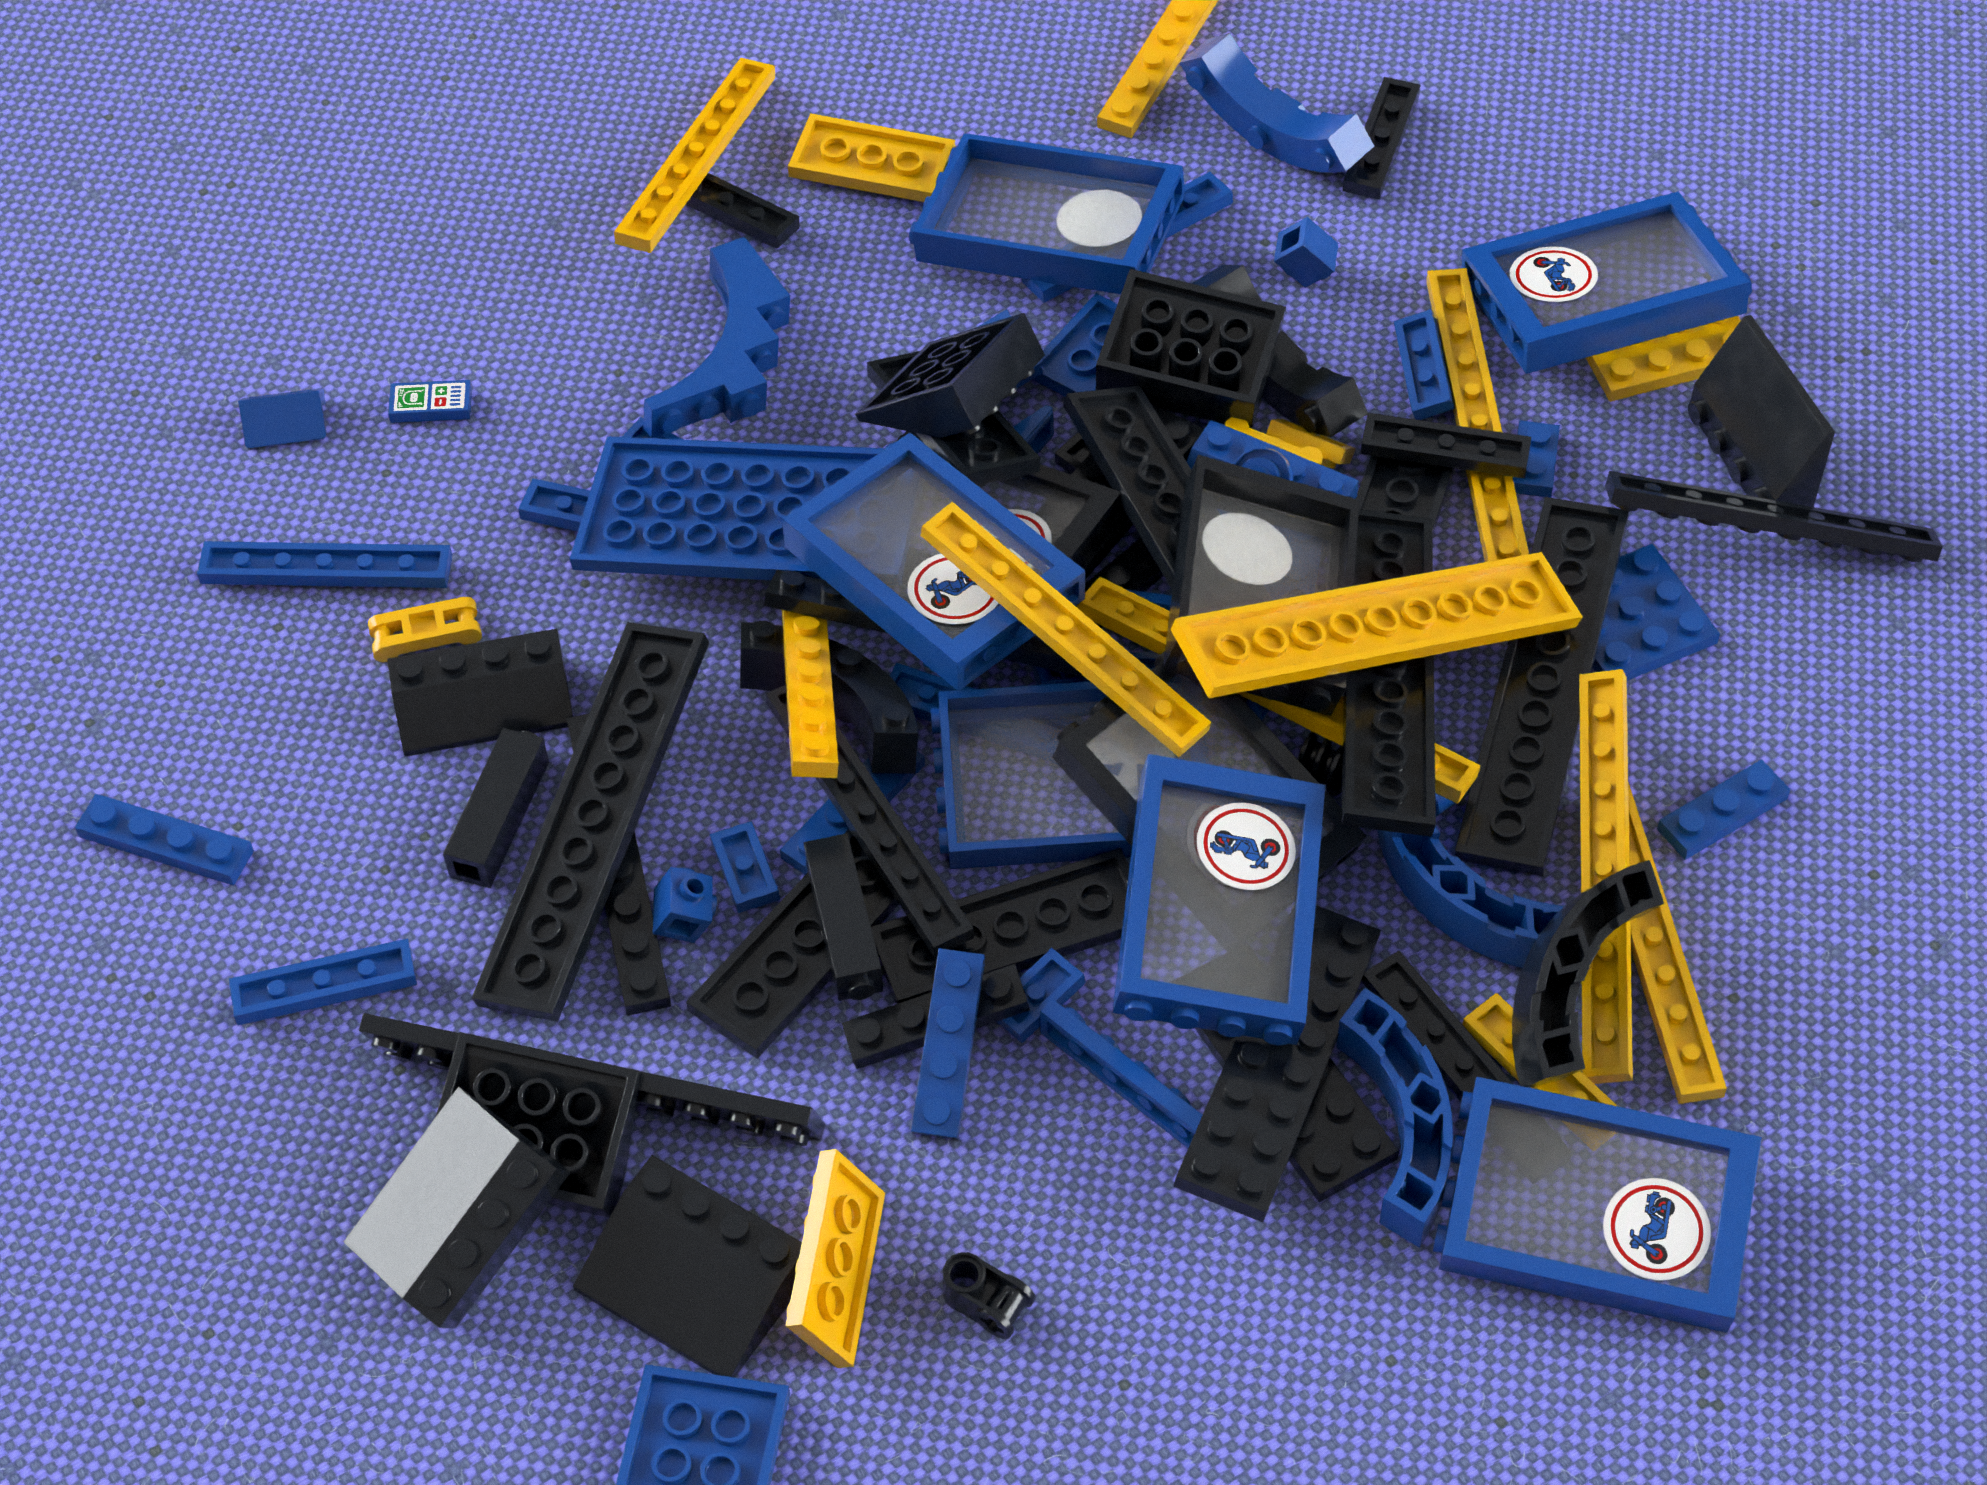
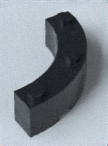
M1221 265L1191 283L1261 300L1244 265ZM1283 330L1280 331L1263 394V399L1272 408L1291 422L1304 427L1308 432L1328 437L1334 436L1368 414L1353 377L1340 375L1325 367L1316 370L1306 363L1308 359L1305 352Z
M768 621L741 622L740 688L772 691L786 685L783 626L773 625ZM828 638L835 717L843 723H852L858 730L859 740L865 748L870 761L871 773L915 774L918 729L915 715L905 694L896 682L877 664L859 651Z
M1650 860L1629 866L1610 875L1568 902L1542 930L1529 951L1520 973L1512 1014V1045L1520 1086L1531 1088L1562 1080L1585 1069L1578 1032L1579 1011L1575 1012L1579 986L1585 980L1601 943L1608 935L1623 923L1642 917L1664 904Z

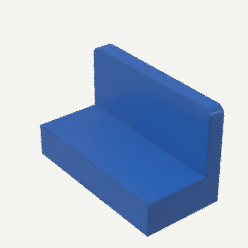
M323 388L247 397L238 400L245 446L247 448L324 439L327 436L322 407L326 404Z

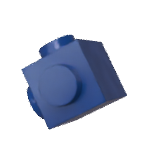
M1306 217L1278 233L1274 262L1287 275L1293 277L1306 288L1319 280L1328 278L1335 272L1339 243L1310 218Z
M671 866L654 887L653 934L695 943L712 923V918L716 911L717 897L713 895V876L697 873L690 868Z

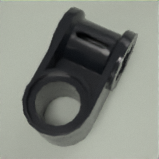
M969 1252L952 1255L943 1267V1298L946 1304L975 1321L986 1331L998 1338L1009 1339L1014 1332L1012 1325L1025 1307H1031L1036 1300L1032 1289L1020 1279L1003 1273ZM960 1277H968L976 1283L970 1287H959L953 1281Z

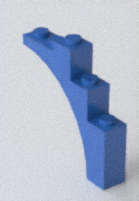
M745 237L710 248L709 278L722 298L727 315L724 331L712 353L693 373L671 388L644 400V429L650 438L674 432L679 428L704 419H710L720 413H724L730 423L766 410L767 380L761 373L778 366L779 337L773 330L789 324L790 294Z

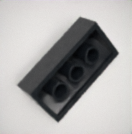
M557 629L387 659L391 693L405 757L498 740L503 728L532 733L568 727L567 718L573 717L564 657Z

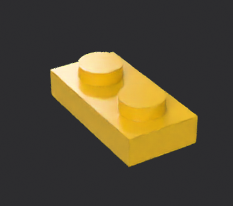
M1271 419L1266 432L1269 436L1278 437L1299 448L1313 446L1320 449L1323 455L1322 465L1335 469L1336 464H1350L1356 449L1327 436L1308 432L1304 427L1285 419Z

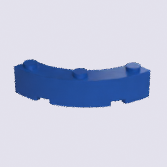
M1231 33L1207 39L1179 62L1186 74V80L1189 85L1200 93L1211 108L1230 127L1244 137L1255 149H1261L1283 162L1316 172H1346L1374 147L1357 114L1340 115L1322 112L1317 116L1308 113L1302 103L1291 98L1280 89L1274 88L1270 90L1254 75L1258 69L1246 57Z
M1436 825L1432 837L1377 830L1382 853L1388 868L1398 886L1414 907L1450 938L1493 960L1523 968L1529 951L1539 934L1554 915L1565 906L1534 901L1515 894L1513 899L1487 887L1484 878L1471 870L1457 856H1451L1439 839L1440 832Z
M1364 987L1339 1020V1036L1336 1048L1351 1057L1376 1082L1393 1112L1398 1127L1401 1144V1162L1391 1186L1383 1197L1379 1223L1420 1248L1431 1231L1440 1210L1450 1168L1453 1145V1121L1449 1096L1441 1072L1427 1046L1424 1045L1423 1047L1416 1036L1407 1028V1021L1396 1010Z

